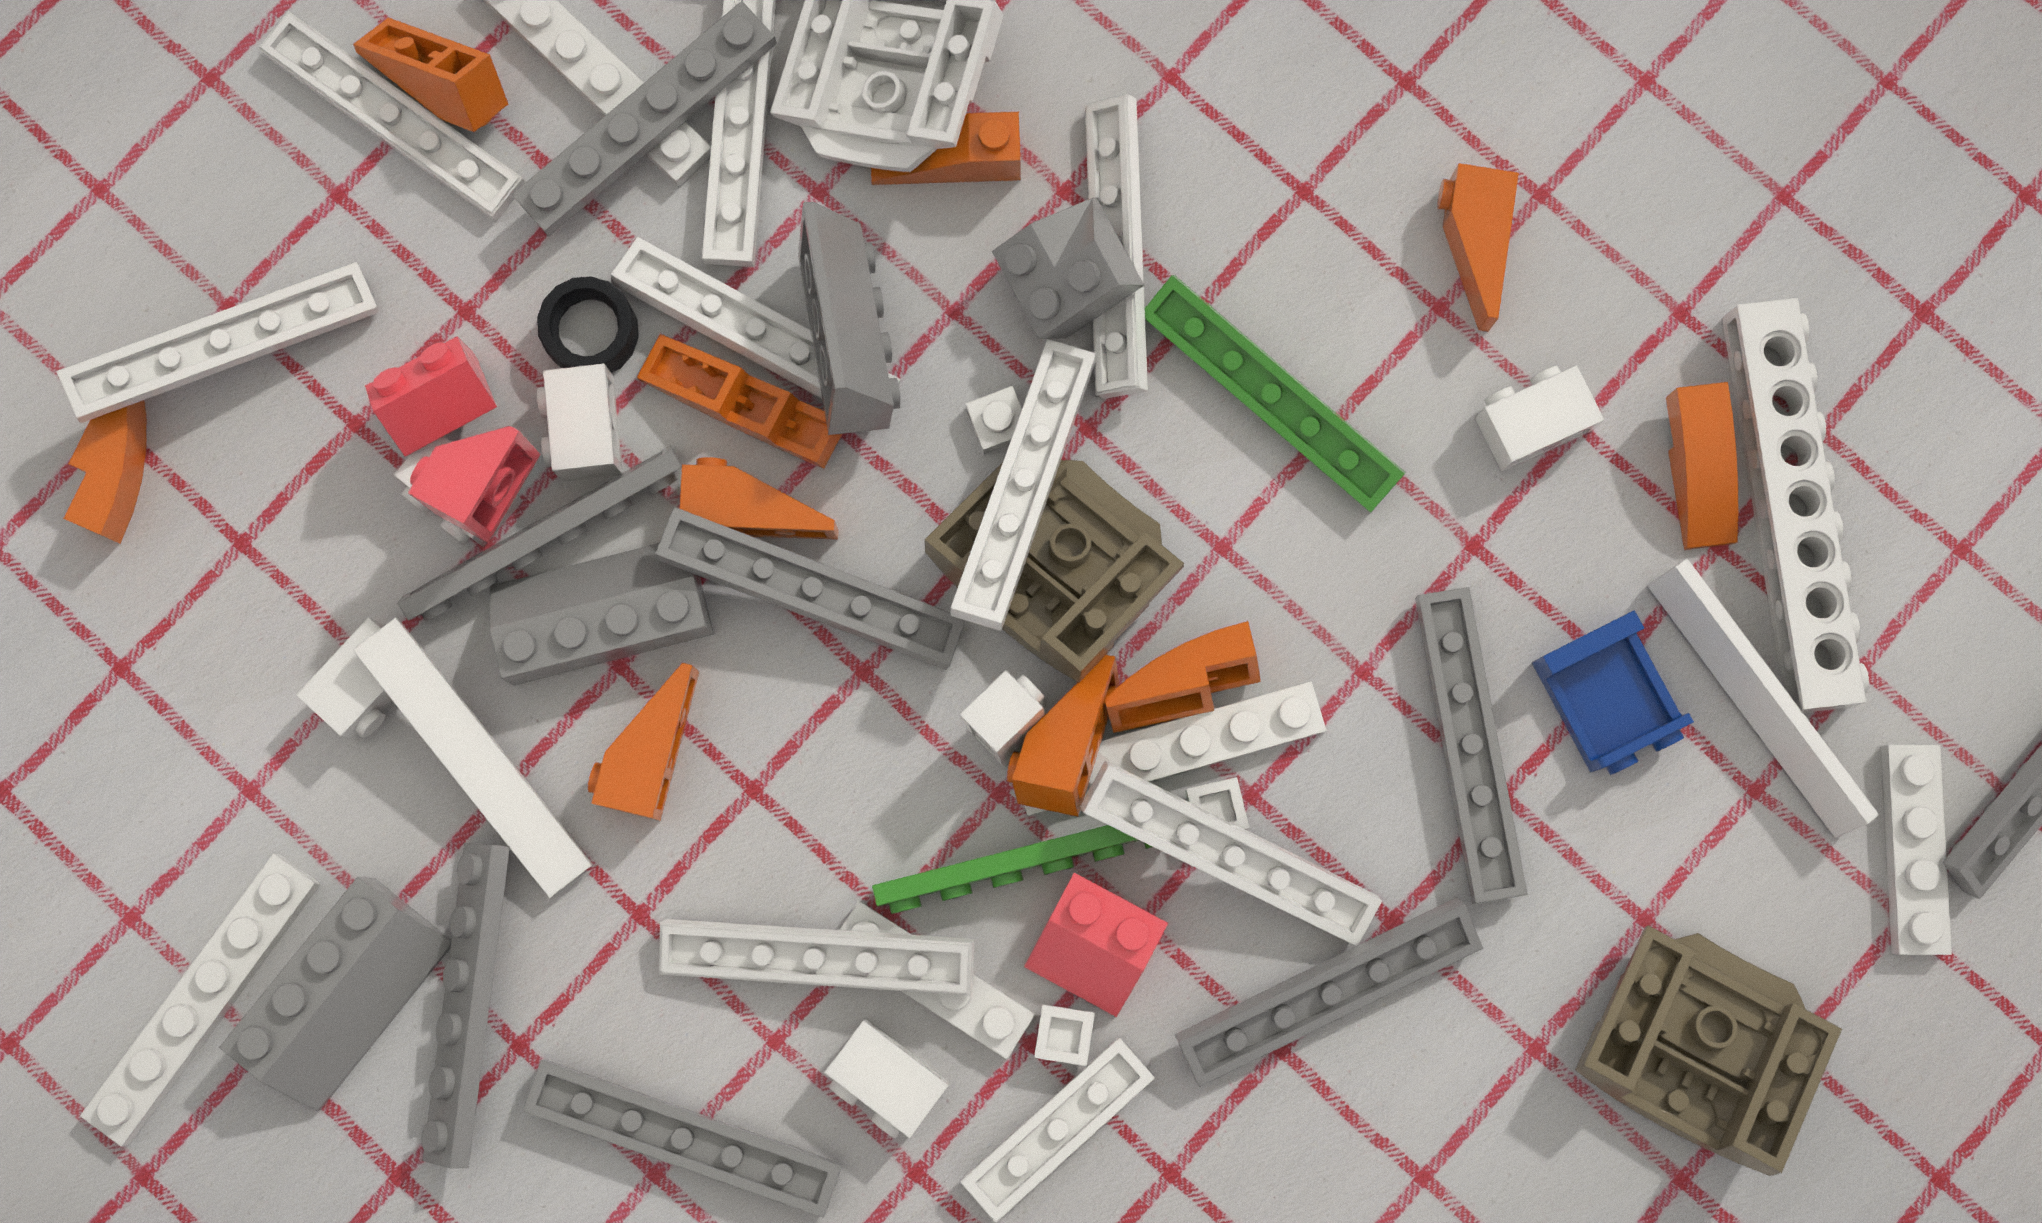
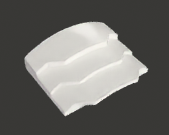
M805 0L770 113L775 118L801 126L819 157L869 168L911 172L935 150L956 147L968 105L973 102L984 62L991 60L1004 14L994 0H947L944 10L876 0Z

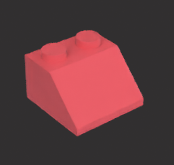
M458 336L445 343L440 342L429 346L419 357L399 368L393 367L384 370L373 382L365 385L373 412L405 457L497 407L476 355Z
M511 426L435 447L430 457H423L415 466L410 478L412 487L408 494L434 514L488 543L541 454L519 430Z
M1074 872L1024 967L1117 1017L1143 973L1168 923Z

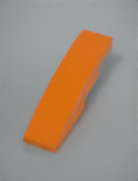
M662 334L658 336L636 377L641 382L712 418L823 469L842 434L828 435L824 410L798 400L791 392L750 376L739 366Z

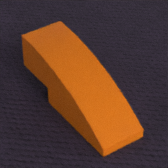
M1728 382L1676 388L1666 397L1674 446L1668 451L1684 550L1736 544L1738 542V471L1733 413Z
M145 400L91 419L68 463L86 474L63 519L120 544L133 515L143 478L147 449Z
M1248 621L1214 630L1187 641L1155 658L1128 677L1105 698L1113 733L1215 711L1211 693L1261 682L1257 654Z

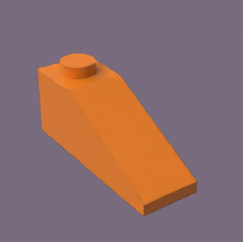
M389 17L353 44L356 53L439 119L475 132L487 125L492 117L508 105L490 54Z
M1019 111L966 113L956 147L935 150L911 172L871 168L872 185L1021 180Z
M1458 163L1450 180L1443 179L1441 182L1437 209L1445 210L1443 230L1479 331L1489 332L1499 318L1519 173Z
M702 457L696 459V465L682 464L681 510L752 537L838 540L839 529L835 520L734 466H727V460Z
M1105 655L1080 682H1077L1026 733L1021 752H1013L1008 765L1007 781L1013 784L1017 804L1079 816L1080 806L1084 800L1109 718L1105 698L1119 686L1115 656Z
M681 663L605 751L602 763L595 762L588 781V792L593 793L592 804L661 821L700 672L693 665Z

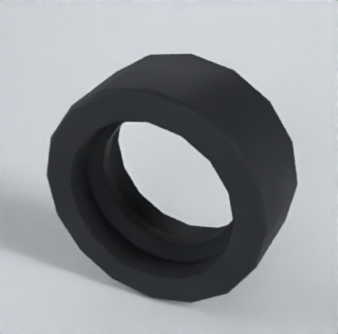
M592 276L571 278L555 286L543 300L537 316L538 337L546 353L561 368L605 364L609 371L613 373L621 369L633 355L639 338L638 319L624 294L610 282ZM594 299L604 302L613 310L617 318L618 331L615 340L607 349L593 356H581L572 353L563 345L559 337L561 317L571 306L583 300Z

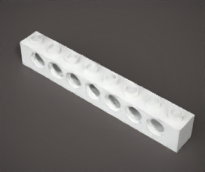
M1798 298L1738 304L1722 318L1782 686L1803 713L1849 708L1866 703L1865 694L1869 689V676L1865 665L1859 661L1856 643L1860 639V623L1857 615L1851 612L1848 592L1851 589L1852 576L1847 562L1842 561L1839 541L1843 537V523L1840 514L1834 511L1831 491L1835 484L1834 470L1831 463L1825 460L1822 442L1826 437V422L1823 414L1817 411L1814 392L1818 385L1817 370L1814 363L1808 360L1806 342L1809 339V322L1807 316L1804 313H1800ZM1764 347H1770L1778 352L1781 357V366H1775L1766 359ZM1773 396L1781 397L1787 402L1790 410L1789 416H1784L1775 410L1772 403ZM1781 445L1789 446L1796 452L1798 457L1797 466H1792L1784 461L1781 456ZM1790 494L1796 495L1804 501L1806 506L1805 516H1799L1792 511L1789 505ZM1799 544L1807 546L1813 552V567L1806 566L1800 561L1797 554ZM1808 594L1814 595L1820 600L1823 607L1821 618L1813 616L1806 607ZM1817 644L1825 647L1830 653L1831 665L1829 669L1822 668L1815 659L1814 651Z

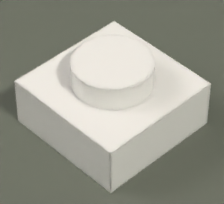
M1013 386L965 403L983 454L1010 444L1022 411Z
M1237 777L1185 790L1188 802L1244 830L1249 829Z
M1042 1004L1034 1058L1087 1066L1095 1013Z

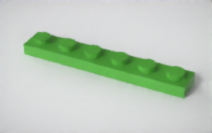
M1171 275L1145 307V320L1370 513L1405 475L1406 472L1177 276Z
M1106 825L872 885L876 905L878 907L889 905L891 914L922 907L921 896L940 892L942 901L972 894V883L991 879L993 888L1023 881L1021 871L1042 866L1044 875L1074 868L1073 857L1093 853L1094 861L1098 862L1125 855L1123 845L1140 840L1112 826ZM1144 843L1145 849L1153 848L1152 846Z

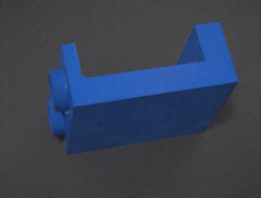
M1635 610L1532 662L1590 772L1606 767L1610 775L1615 774L1638 762L1634 752L1650 744L1658 752L1684 739L1680 729L1694 722L1689 713L1682 715L1679 712L1637 635V632L1643 630L1644 626Z

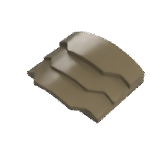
M1061 460L1002 630L1041 660L1066 676L1080 682L1114 647L1115 641L1144 612L1158 593L1184 567V562L1162 545L1160 523L1120 495L1084 461ZM1003 462L924 539L925 553L957 588Z
M1647 925L1639 938L1624 973L1619 978L1601 1020L1596 1023L1575 1070L1614 1099L1663 1128L1733 1162L1772 1176L1783 1172L1842 1028L1806 1010L1793 983L1741 959L1701 934L1696 933L1673 939Z

